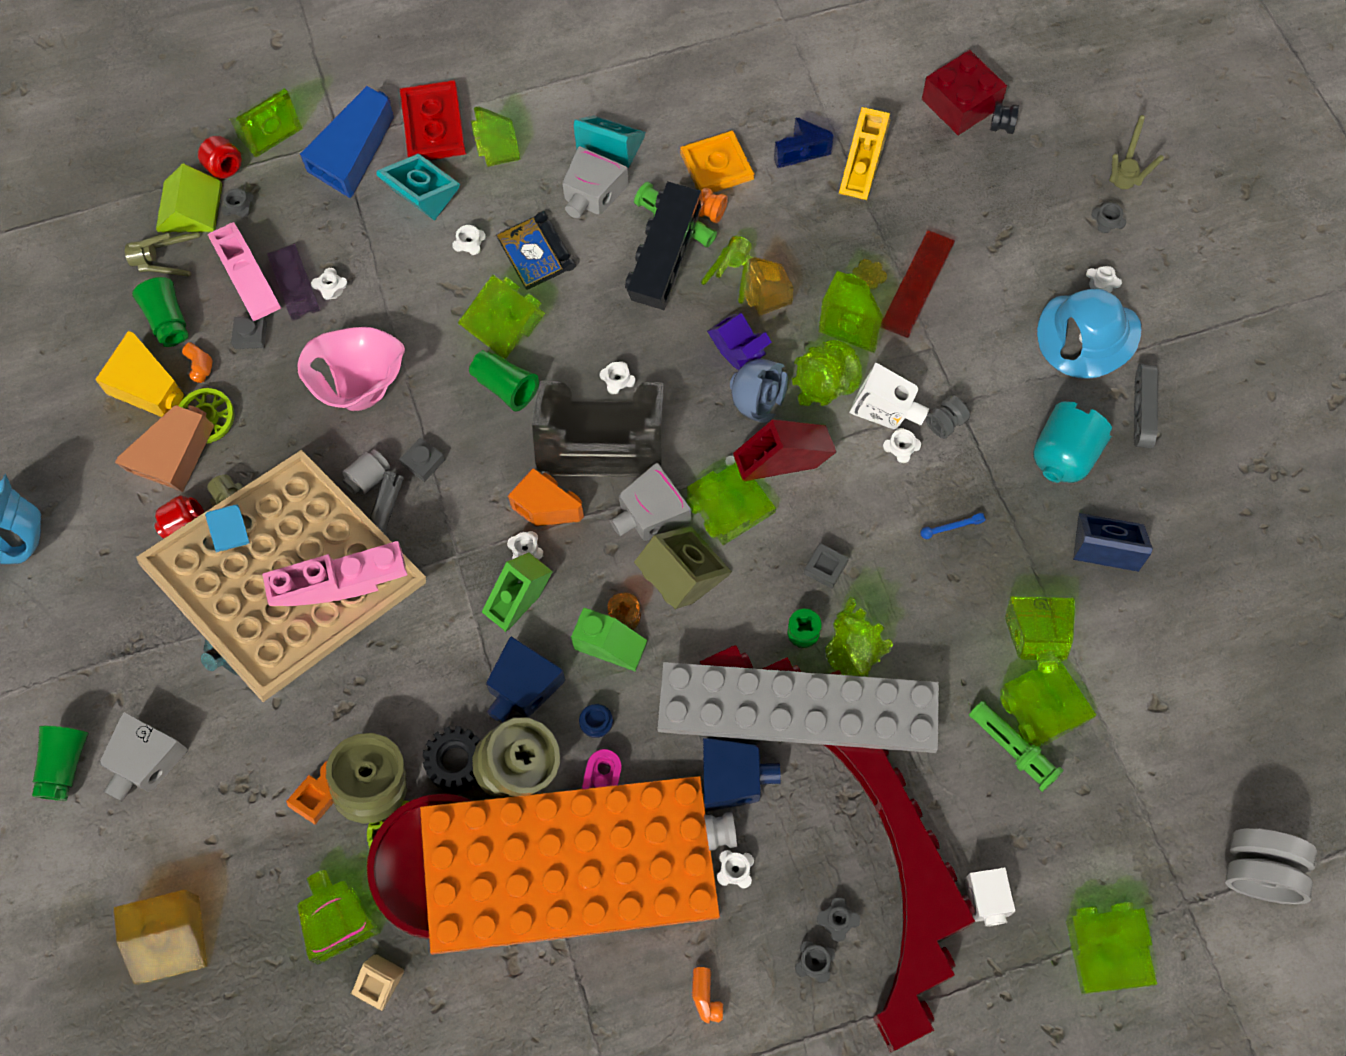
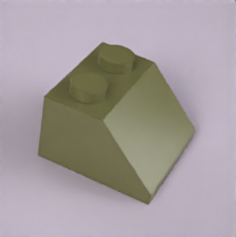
M691 526L654 535L634 561L642 571L644 578L658 589L665 602L674 609L695 603L732 573Z

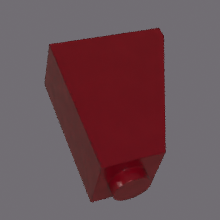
M772 419L733 452V456L742 480L749 481L816 469L837 451L826 425Z

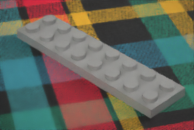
M663 662L657 729L658 732L936 753L938 750L939 682Z

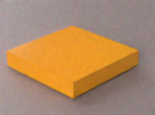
M733 130L680 147V154L697 190L702 191L706 187L714 193L754 180V172Z

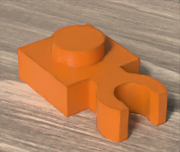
M327 761L322 765L320 769L321 776L317 780L308 775L286 801L289 808L314 825L333 804L326 779Z

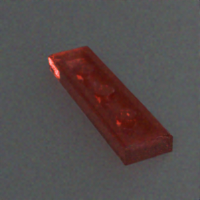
M927 230L882 320L881 328L909 339L951 253L955 240Z

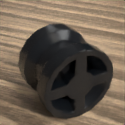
M996 102L990 131L996 132L1001 129L1005 130L1008 134H1013L1019 105L1013 104L1008 107L1004 106L1001 102Z

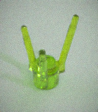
M742 236L731 237L727 247L723 248L718 259L701 280V284H707L716 271V277L720 278L728 265L735 268L743 265L738 302L743 304L749 269L753 261V257L749 255L752 249L750 241Z

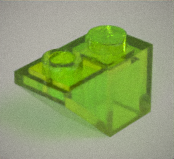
M480 106L474 107L476 120L471 121L474 137L479 138L475 139L479 156L485 155L487 167L521 160L512 120Z

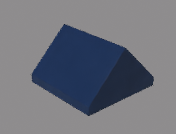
M1079 513L1073 560L1139 572L1150 557L1153 549L1144 524Z

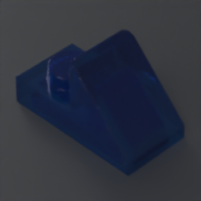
M795 118L794 137H786L775 141L774 162L777 169L831 155L834 137L832 132L803 119Z

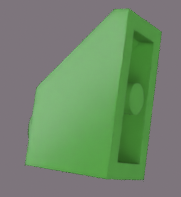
M529 552L507 561L482 613L505 632L508 631L540 597L553 571Z
M583 607L571 635L574 650L635 672L647 645V640L617 619Z

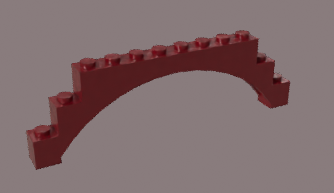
M737 645L699 661L700 665L753 669L746 652L741 654ZM788 657L762 668L765 670L801 672L797 665L792 666ZM840 670L830 673L834 675H842ZM824 745L845 765L874 805L890 840L898 868L903 919L900 956L893 985L882 1013L873 1018L889 1052L892 1053L934 1031L931 1023L935 1022L934 1016L925 1001L919 1002L917 996L955 976L952 970L955 968V962L946 947L941 948L938 942L970 927L976 922L973 918V915L976 913L968 896L960 894L955 884L958 879L953 867L949 862L944 863L937 851L940 849V845L932 830L926 831L920 819L923 817L920 806L914 798L909 799L903 788L906 786L901 771L897 767L892 768L886 757L889 755L888 749Z

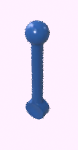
M978 513L971 518L935 528L924 527L921 529L920 534L922 538L930 539L933 534L970 524H981L986 519L984 513Z

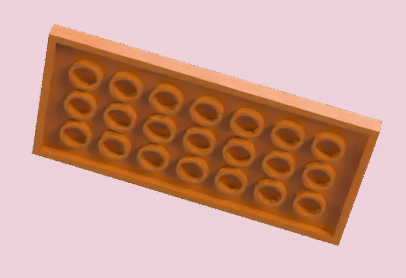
M700 776L420 807L431 955L720 918L711 850H709L704 818L706 814Z

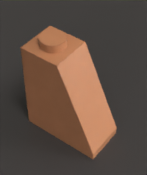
M175 405L120 454L115 463L129 473L183 492L215 425L205 417L207 413L191 405L187 409Z

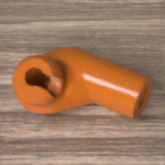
M189 342L182 350V354L192 361V370L189 373V377L197 383H203L206 380V376H209L211 373L212 358L194 343Z
M696 967L693 969L692 998L700 1018L710 1024V1021L721 1022L723 1020L722 1002H710L711 970L706 967Z

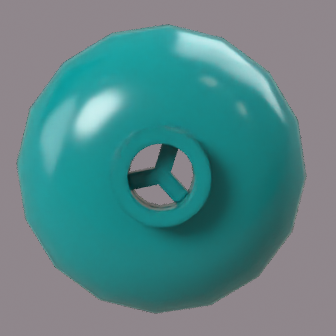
M1063 401L1056 404L1033 450L1036 465L1043 472L1045 478L1055 483L1060 481L1075 483L1085 479L1112 437L1110 435L1112 426L1105 417L1093 409L1090 410L1089 414L1076 409L1077 403Z

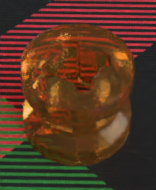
M624 592L614 595L609 600L607 605L608 616L617 619L632 630L640 624V603L635 596Z

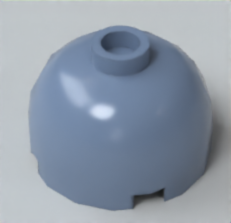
M754 359L745 363L732 376L730 388L733 403L742 415L762 423H767L774 418L776 414H772L770 411L775 403L779 406L782 405L787 391L788 375L786 372H782V368L785 367L784 364L772 360Z

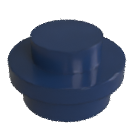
M601 704L587 706L579 717L581 730L592 738L605 736L613 726L612 713L606 706Z

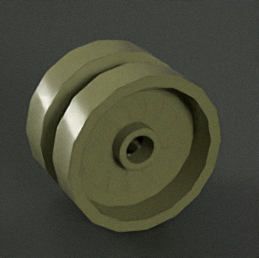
M531 718L510 719L488 732L477 744L472 758L473 774L479 787L492 798L532 795L547 787L555 778L560 764L558 743L553 733L541 722Z
M374 733L356 734L343 740L332 750L326 763V779L332 801L337 811L345 818L361 824L376 823L388 818L402 805L407 793L404 759L398 746L390 739Z

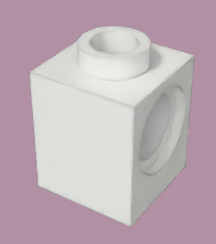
M999 868L969 873L964 881L968 898L975 909L976 914L973 915L975 921H984L985 926L1007 923L1006 917L1015 912L1006 869Z

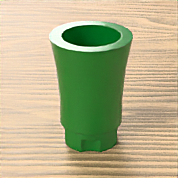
M156 277L145 280L137 285L133 290L132 296L143 311L159 343H162L164 347H174L181 342H185L189 334L179 307L173 281L165 277Z
M482 350L474 356L473 362L469 366L470 375L475 377L480 384L492 391L515 412L524 409L537 392L539 386L537 374L524 370L497 354Z
M39 726L37 760L32 781L35 785L32 797L67 801L69 788L73 787L75 772L89 735L88 732L59 726Z

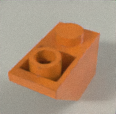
M534 468L508 495L512 509L534 526L580 522L584 518L582 500L570 490L565 492L559 488L557 481L551 475L545 472L541 474Z

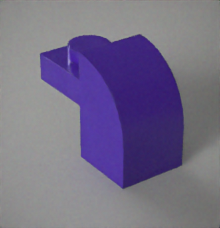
M742 313L731 314L707 330L720 353L738 370L745 363L765 356L766 353L763 348L772 343L766 332L753 333Z

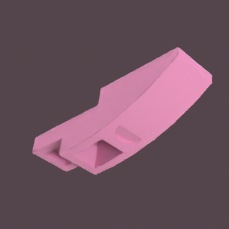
M235 222L207 234L253 321L281 309Z
M395 541L332 560L329 554L263 573L267 601L270 606H296L326 603L378 591L377 584L404 577L408 574L402 548L399 542Z

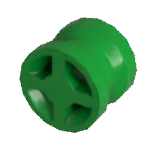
M805 608L792 613L789 618L787 635L793 645L798 648H809L817 643L822 625L819 615L813 610Z

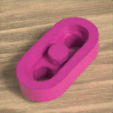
M606 749L594 752L587 762L582 789L618 785L621 774V761L618 755ZM602 764L608 765L611 769L606 775L600 774L597 770Z

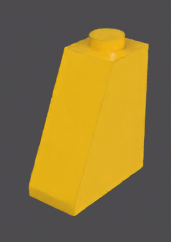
M131 331L126 333L95 379L107 395L160 417L164 416L175 405L179 406L184 397L183 392L173 378Z

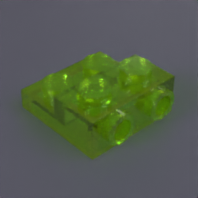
M492 274L458 324L501 357L507 359L522 336H530L545 315V312L539 309L542 303L527 292L525 297L519 294L517 291L520 286L505 276L503 280H500Z
M736 463L718 474L712 471L687 487V497L685 499L694 514L699 513L705 521L703 524L707 533L713 539L717 537L722 545L730 542L776 512V507L755 480H742Z
M1059 658L1035 671L1032 669L1004 684L1000 690L1001 703L1009 714L1013 713L1018 720L1022 737L1026 742H1032V744L1040 748L1086 724L1097 716Z
M1132 902L1111 905L1112 912L1098 913V908L1095 906L1076 909V916L1066 920L1082 995L1158 985L1149 947L1153 944L1144 908L1134 909Z

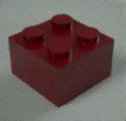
M968 50L926 76L922 100L957 135H960L993 114L995 103H1003L1007 85L971 50Z

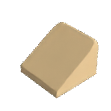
M374 954L363 963L351 994L382 1011L401 980L404 969Z

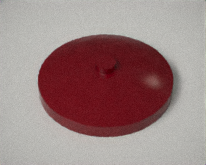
M432 794L411 800L396 809L383 822L372 841L367 859V879L371 895L386 919L395 927L411 936L430 940L420 807L472 801L468 798L452 794Z

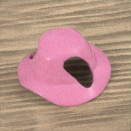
M352 327L331 331L313 338L305 345L298 360V374L309 391L324 404L332 407L346 408L350 411H360L372 407L383 398L388 386L399 373L405 348L392 335L371 327ZM315 359H324L330 367L337 395L322 373L311 368L310 365Z

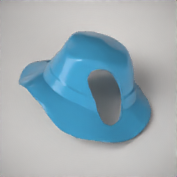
M1086 289L1071 295L1057 296L1049 301L1041 313L1037 328L1039 348L1045 359L1054 368L1066 375L1075 378L1100 377L1118 369L1134 355L1141 337V322L1133 310L1123 307L1115 295L1102 289ZM1070 317L1075 320L1082 337L1083 348L1080 356L1075 360L1064 359L1060 355V351L1066 342L1067 321Z
M4 474L0 480V528L11 530L25 543L18 547H12L0 537V564H20L25 562L39 545L41 513L35 505L11 488L9 479Z

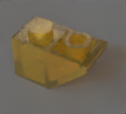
M756 257L750 258L748 272L745 273L748 289H745V297L749 306H754L758 315L761 316L791 305L794 288L782 264Z

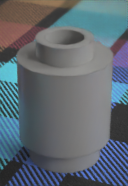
M373 449L370 453L365 452L342 472L344 476L342 482L352 494L359 493L365 495L384 478V472L390 469V465L378 451Z

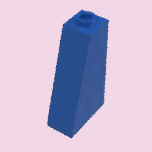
M366 86L300 153L307 172L351 198L394 118L390 105L391 101L388 96L381 91L377 92Z

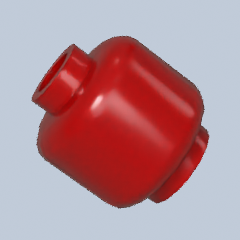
M211 136L205 139L198 149L200 164L217 178H229L241 166L242 157L240 151L224 137Z
M179 495L156 510L155 518L157 522L154 524L157 533L165 539L205 512L196 499Z

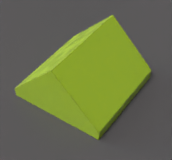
M184 163L179 166L164 181L156 225L157 232L215 231L222 189L221 181Z

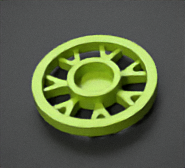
M202 388L191 392L181 401L179 407L186 409L188 404L196 399L199 402L196 407L206 412L205 417L215 425V434L209 436L206 444L221 439L230 430L235 416L234 407L230 399L221 391L212 388ZM207 395H214L212 405L206 403ZM225 402L227 408L218 412L216 408ZM219 418L227 419L224 426L216 424Z

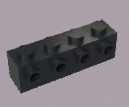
M667 181L664 191H659L655 203L656 213L654 218H649L646 225V240L644 245H639L636 252L635 261L637 264L634 272L630 271L626 278L625 288L631 301L665 310L704 204L700 190Z

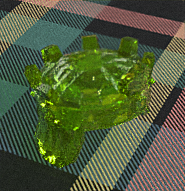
M829 340L817 347H810L805 355L796 357L794 364L798 365L797 373L792 378L793 386L799 385L802 391L797 397L800 405L810 406L813 401L820 402L821 406L828 405L832 400L839 398L841 395H850L858 390L862 379V365L860 364L859 356L855 355L856 352L851 346L838 340Z
M850 596L844 609L836 615L837 618L833 623L836 634L825 647V657L828 659L827 662L836 671L840 670L842 675L868 677L872 666L880 662V659L885 654L891 652L889 648L893 646V642L890 638L882 640L880 634L885 628L881 623L872 625L869 621L865 620L867 612L864 609L859 608L853 613L856 601L855 598Z

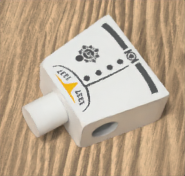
M875 362L861 385L849 413L891 429H898L905 418L922 425L929 408L914 402L918 391L917 385Z

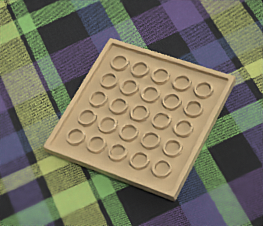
M302 450L206 511L209 512L232 505H239L250 544L216 552L206 516L203 513L136 557L138 564L262 702H265L426 583V576L403 554L408 575L377 584L378 591L318 604L296 606H270L268 604L263 573L327 554L330 555L332 560L392 543Z

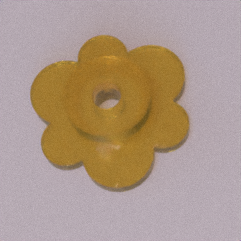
M868 259L861 260L858 267H855L852 271L853 276L856 277L855 284L859 288L869 287L870 289H876L878 284L884 283L887 279L886 272L882 270V264L879 262L872 263Z

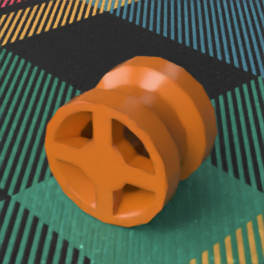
M705 187L701 191L704 204L699 217L707 216L711 222L718 223L725 212L728 196L713 194L711 189Z

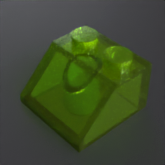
M285 88L274 91L229 118L238 138L255 158L303 129L289 93Z
M836 271L822 301L818 332L875 353L883 315L866 281L859 279L856 275Z

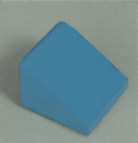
M232 505L205 513L216 552L250 544L239 505Z

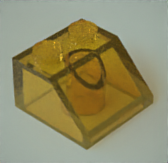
M184 889L113 907L117 945L133 984L138 985L207 967L199 896Z

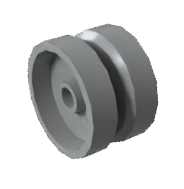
M1245 828L1236 830L1232 834L1230 852L1237 860L1231 861L1227 866L1225 883L1229 888L1249 897L1281 904L1298 905L1307 904L1311 901L1313 881L1305 873L1315 869L1317 849L1313 844L1293 835L1265 829Z

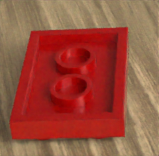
M455 80L400 88L408 158L416 154H420L427 160L466 155Z

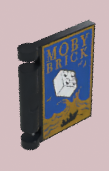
M544 211L496 235L526 291L576 267L574 260L569 259L570 253L551 221H547L548 216Z

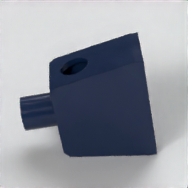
M511 636L486 683L489 692L496 697L486 712L500 723H504L513 709L525 717L531 716L565 682L563 670Z
M703 738L705 811L759 802L761 795L760 784L781 783L780 763H759L758 746Z

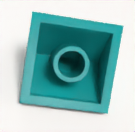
M597 116L575 119L573 125L576 149L579 146L627 168L630 167L646 133Z
M420 154L379 169L376 174L394 192L434 221L457 192L460 183Z

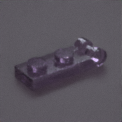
M292 244L267 253L291 320L300 319V315L310 311L312 314L321 311L296 245Z

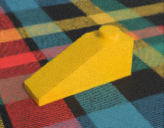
M861 107L839 194L867 201L888 132L890 113Z

